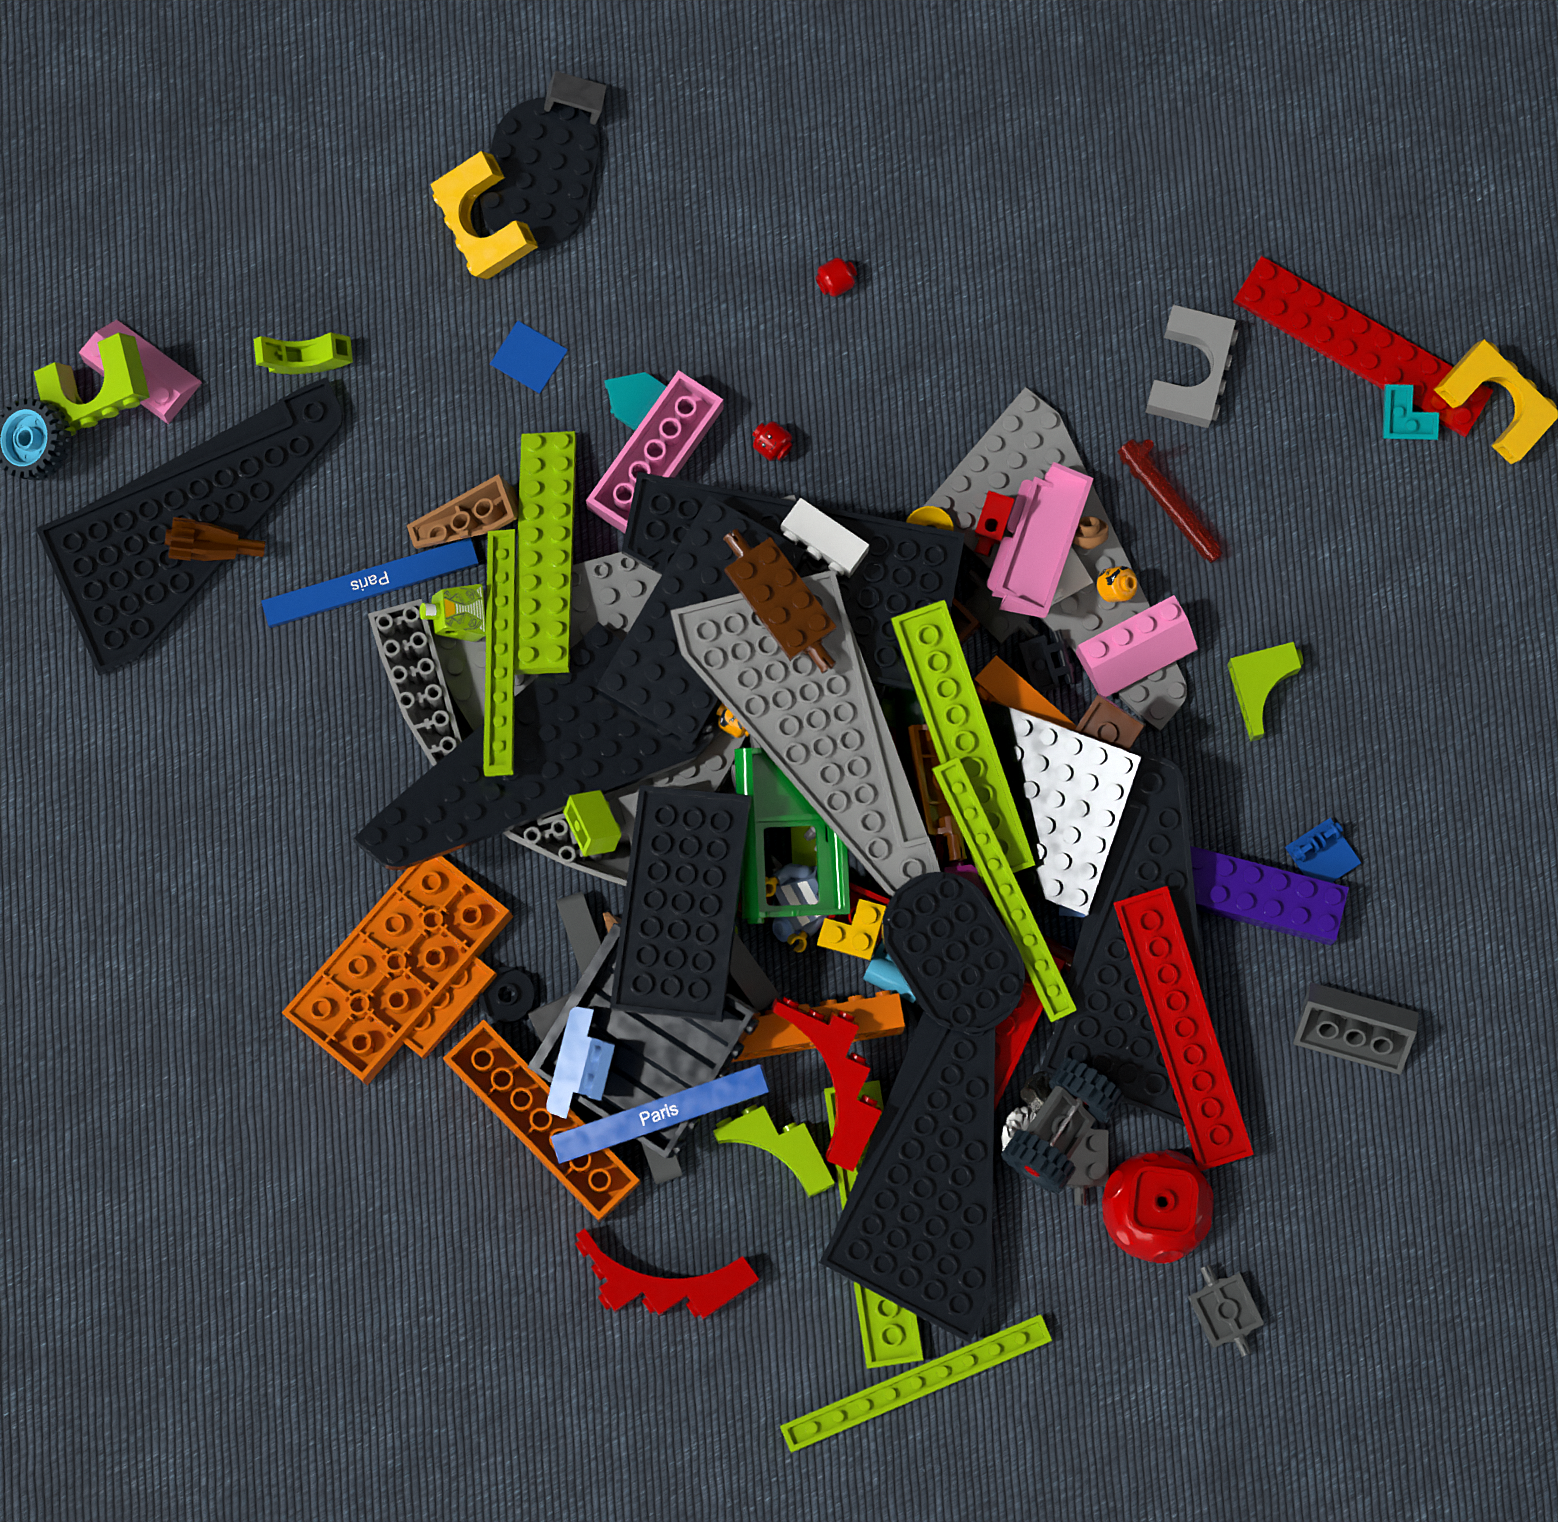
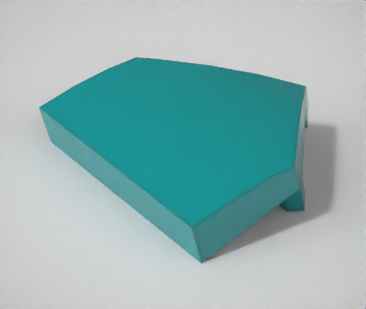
M646 372L604 380L605 387L608 389L611 414H614L618 420L636 431L667 387Z

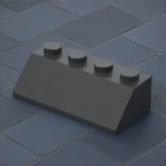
M1311 982L1303 1002L1293 1044L1401 1075L1417 1033L1419 1013Z

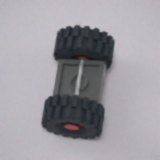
M1065 1058L1049 1081L1053 1091L1027 1130H1017L1001 1153L1002 1158L1007 1161L1006 1163L1009 1166L1014 1167L1016 1172L1021 1173L1027 1180H1031L1033 1184L1039 1185L1044 1190H1049L1054 1194L1062 1192L1076 1171V1166L1069 1159L1094 1121L1097 1119L1099 1122H1108L1124 1097L1121 1091L1115 1088L1116 1085L1107 1080L1108 1078L1098 1074V1071L1095 1069H1090L1086 1064H1080L1075 1059Z

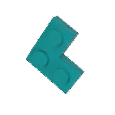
M1385 384L1382 438L1438 440L1439 412H1412L1413 385Z

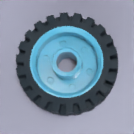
M22 398L19 401L11 402V407L6 406L2 410L5 415H0V468L7 471V474L26 480H44L48 478V475L53 476L56 473L55 468L60 469L63 466L60 459H67L68 453L64 452L65 448L70 449L71 443L66 442L67 438H71V432L65 430L70 427L69 422L63 420L66 416L63 412L59 411L60 409L57 406L42 400Z

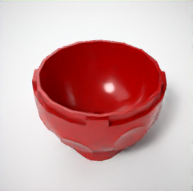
M1173 1150L1141 1152L1129 1157L1116 1167L1107 1180L1102 1196L1103 1221L1109 1233L1108 1235L1118 1247L1130 1256L1151 1263L1174 1262L1196 1249L1208 1234L1214 1212L1213 1192L1207 1179L1189 1157ZM1158 1198H1165L1167 1206L1160 1207L1157 1203Z

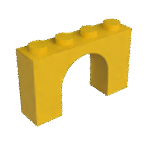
M480 151L430 185L434 191L433 198L438 206L442 207L445 214V223L453 230L457 238L455 243L468 261L466 264L468 270L473 276L488 280L536 249L538 245L528 225L516 220L486 238H481L473 229L471 209L474 201L483 191L504 178L494 155Z
M1484 339L1472 346L1437 385L1434 391L1452 408L1462 405L1484 381H1493L1503 385L1513 397L1515 413L1511 424L1491 446L1512 464L1520 461L1558 418V410L1551 399L1543 397L1537 391V386L1518 372V368L1513 362L1505 360L1499 354V349L1493 343Z

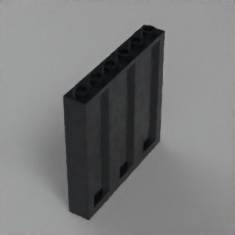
M619 923L612 925L527 1067L552 1083L571 1009L574 1007L593 1009L587 1036L611 1042L615 1046L601 1100L592 1099L587 1095L573 1092L572 1097L604 1118L729 1075L730 1069L728 1066L733 1058L736 1060L745 1048V1045L742 1043L748 1034L752 1035L760 1022L757 1020L760 1012L729 992L726 994L723 1023L609 1009L621 927ZM698 1116L635 1139L664 1158H673L675 1155L679 1156L687 1143L684 1141L689 1131L693 1132L697 1128L701 1117Z

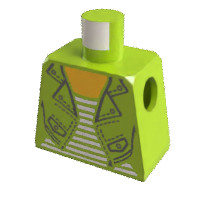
M482 584L442 589L432 596V603H422L420 605V618L423 620H433L434 632L437 635L476 642L486 636Z

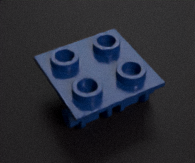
M1331 818L1325 820L1285 847L1304 876L1330 883L1361 864L1341 834L1343 832L1342 827L1338 822L1334 823Z

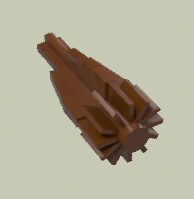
M173 517L172 529H166L164 545H169V558L189 561L191 559L201 561L235 559L236 554L263 557L265 550V541L238 538V532L211 523L195 522L193 519Z

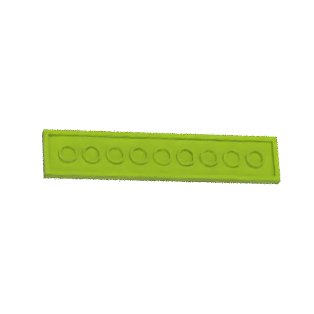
M575 431L521 434L515 591V675L570 672L577 441Z
M945 600L892 617L891 621L940 764L956 756L959 757L1012 873L1034 866V859ZM974 860L981 883H985L978 869V866Z
M880 1081L864 1082L858 1097H862V1094L876 1099L878 1101L877 1105L880 1106L883 1112ZM834 1087L824 1088L831 1138L833 1136L836 1116ZM882 1112L854 1172L835 1164L842 1211ZM853 1282L866 1368L871 1369L923 1361L916 1315Z

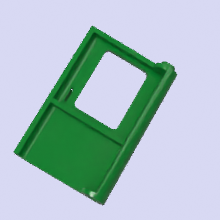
M762 748L734 749L736 795L752 797L740 887L742 919L747 918V924L764 923V918L850 914L847 846ZM767 827H814L816 831L818 902L809 905H768L766 902L764 829Z

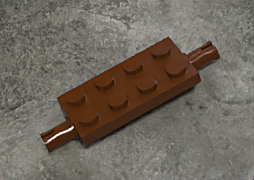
M738 528L732 531V535L728 533L723 539L738 558L727 566L724 571L788 659L791 661L798 655L805 653V655H810L822 674L826 673L828 668H833L837 663L822 644L823 639L836 630V625L770 537L757 547L751 548Z
M927 724L909 726L907 730L919 811L927 836H944L947 838L950 862L966 860L963 834L932 771L933 767L940 765V761Z

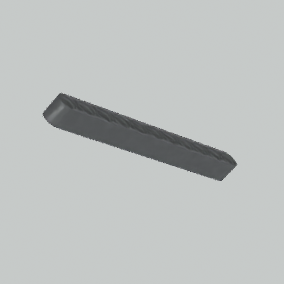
M580 891L556 900L580 972L583 975L601 943L584 895ZM641 1142L656 1185L683 1176L676 1155L673 1158H664Z

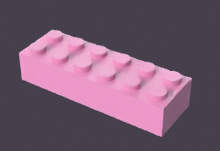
M678 370L587 498V509L625 533L638 472L675 478L724 409L723 399Z

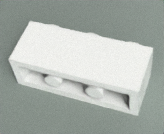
M802 498L799 499L781 524V532L784 533L782 536L795 545L798 543L806 548V553L811 558L817 561L822 559L828 563V568L835 570V574L838 576L844 574L850 578L869 551L868 543Z

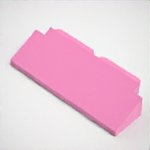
M1053 462L1045 474L1044 480L1034 477L1032 481L1026 479L1021 483L1007 522V529L1013 533L1012 538L1004 537L1002 539L987 580V587L993 591L992 596L1003 598L999 610L1046 618L1094 478Z

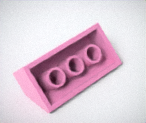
M115 320L96 331L79 352L84 363L104 377V368L97 342L116 333L134 336L150 398L141 401L140 404L167 424L172 421L202 384L199 379L120 321Z
M1173 595L1079 644L1075 653L1098 694L1106 698L1198 650L1188 618Z

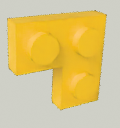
M859 899L852 925L824 918L817 946L871 961L886 906Z

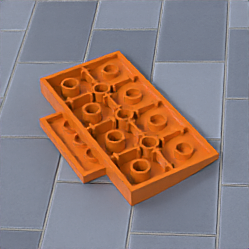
M442 856L407 868L282 1011V1014L368 1086L403 1044H406L425 1060L479 998L481 992L483 993L498 976L496 972L478 959V957L509 923L513 915L506 907Z

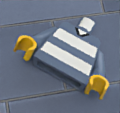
M789 863L771 874L770 879L765 877V885L768 884L766 887V897H770L775 893L782 906L809 905L818 902L817 866L809 867L807 865ZM829 915L788 917L795 931L800 929L799 934L794 933L787 938V942L790 945L799 939V944L794 948V951L802 952L807 946L805 939H810L822 927L824 918H828Z

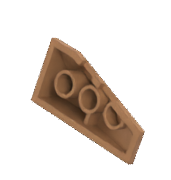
M498 474L406 526L413 546L416 549L486 534L488 531H496L517 519L519 502L514 488Z

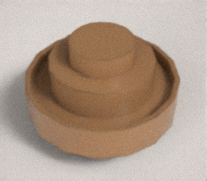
M1092 516L1082 517L1079 520L1072 542L1083 549H1094L1108 539L1109 527L1102 519Z

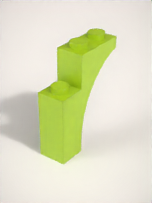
M755 1104L741 1111L743 1116L735 1120L729 1117L716 1124L718 1129L714 1130L713 1134L718 1144L743 1143L768 1151L793 1171L802 1184L808 1198L834 1186L835 1183L804 1123L800 1125L797 1122L791 1123L781 1129L783 1134L778 1135L764 1105L757 1108Z

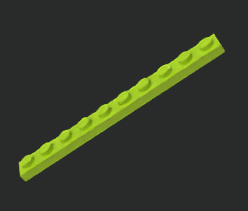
M515 529L488 531L484 718L485 777L514 774V641L517 549Z
M956 756L933 767L932 771L1008 933L1020 951L1024 967L1049 1020L1053 1022L1076 1011L1077 1009L959 757Z
M1040 1314L785 1423L780 1428L792 1453L1051 1342L1052 1339Z

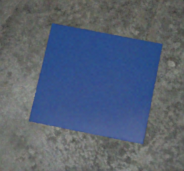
M517 321L490 362V365L540 394L568 349L522 322Z

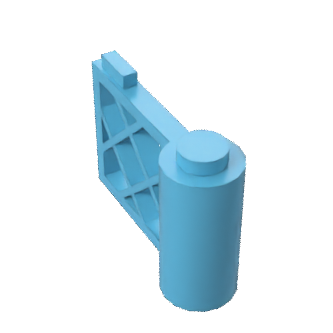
M882 939L863 980L883 990H892V994L899 993L900 998L914 1004L916 998L889 955L883 952L885 946Z

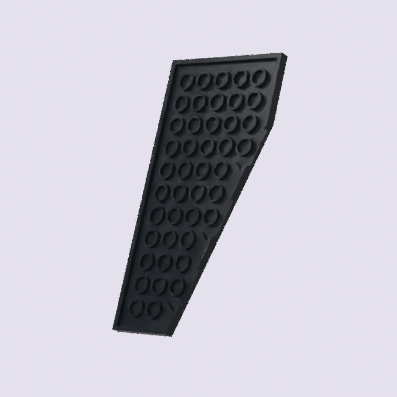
M638 472L622 546V554L662 575L709 495L781 537L784 534L781 532V524L797 502ZM812 505L869 544L868 553L851 577L848 578L843 574L842 576L836 575L845 611L872 684L916 692L891 618L941 600H945L950 614L965 533ZM798 543L796 544L798 547L806 551V548H804ZM805 553L795 571L800 578L831 570L828 568L829 564L822 559L817 561Z

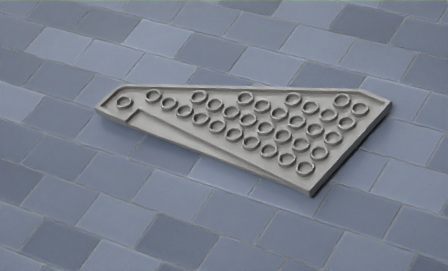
M1025 387L924 506H934L944 510L953 522L954 531L965 533L963 544L991 570L1000 545L994 544L990 557L980 555L975 552L979 538L974 536L988 490L1016 499L1021 483L1026 479L1032 481L1034 477L1044 480L1045 474L1053 462L1087 476L1088 474L1059 413ZM1091 485L1080 518L1092 516L1105 521L1109 527L1108 539L1094 549H1083L1073 542L1071 544L1093 583L1050 606L1046 618L1039 617L1052 631L1061 629L1063 638L1067 639L1069 647L1074 652H1076L1079 644L1150 608L1139 582L1133 598L1124 602H1107L1102 599L1098 592L1097 580L1099 574L1104 569L1116 566H1125L1131 570L1133 569L1093 485ZM988 523L986 529L993 532L996 529V525ZM1006 527L1003 538H1012L1013 533ZM1175 661L1116 693L1137 716L1160 733L1183 705L1187 694V687Z
M835 570L801 578L836 625V630L823 639L822 645L837 664L831 669L828 668V671L824 674L820 672L821 670L809 654H800L790 661L741 593L671 610L681 655L889 895L892 896L902 884L915 876L929 872H940L933 847L924 828L845 611Z

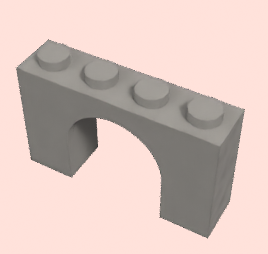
M1177 305L1172 306L1164 338L1190 344L1202 350L1209 360L1211 372L1204 382L1192 387H1183L1154 380L1145 413L1205 428L1209 427L1211 420H1217L1220 405L1215 403L1217 395L1222 396L1226 380L1222 379L1224 370H1229L1232 355L1228 354L1230 345L1235 346L1238 335V330L1234 329L1236 320Z

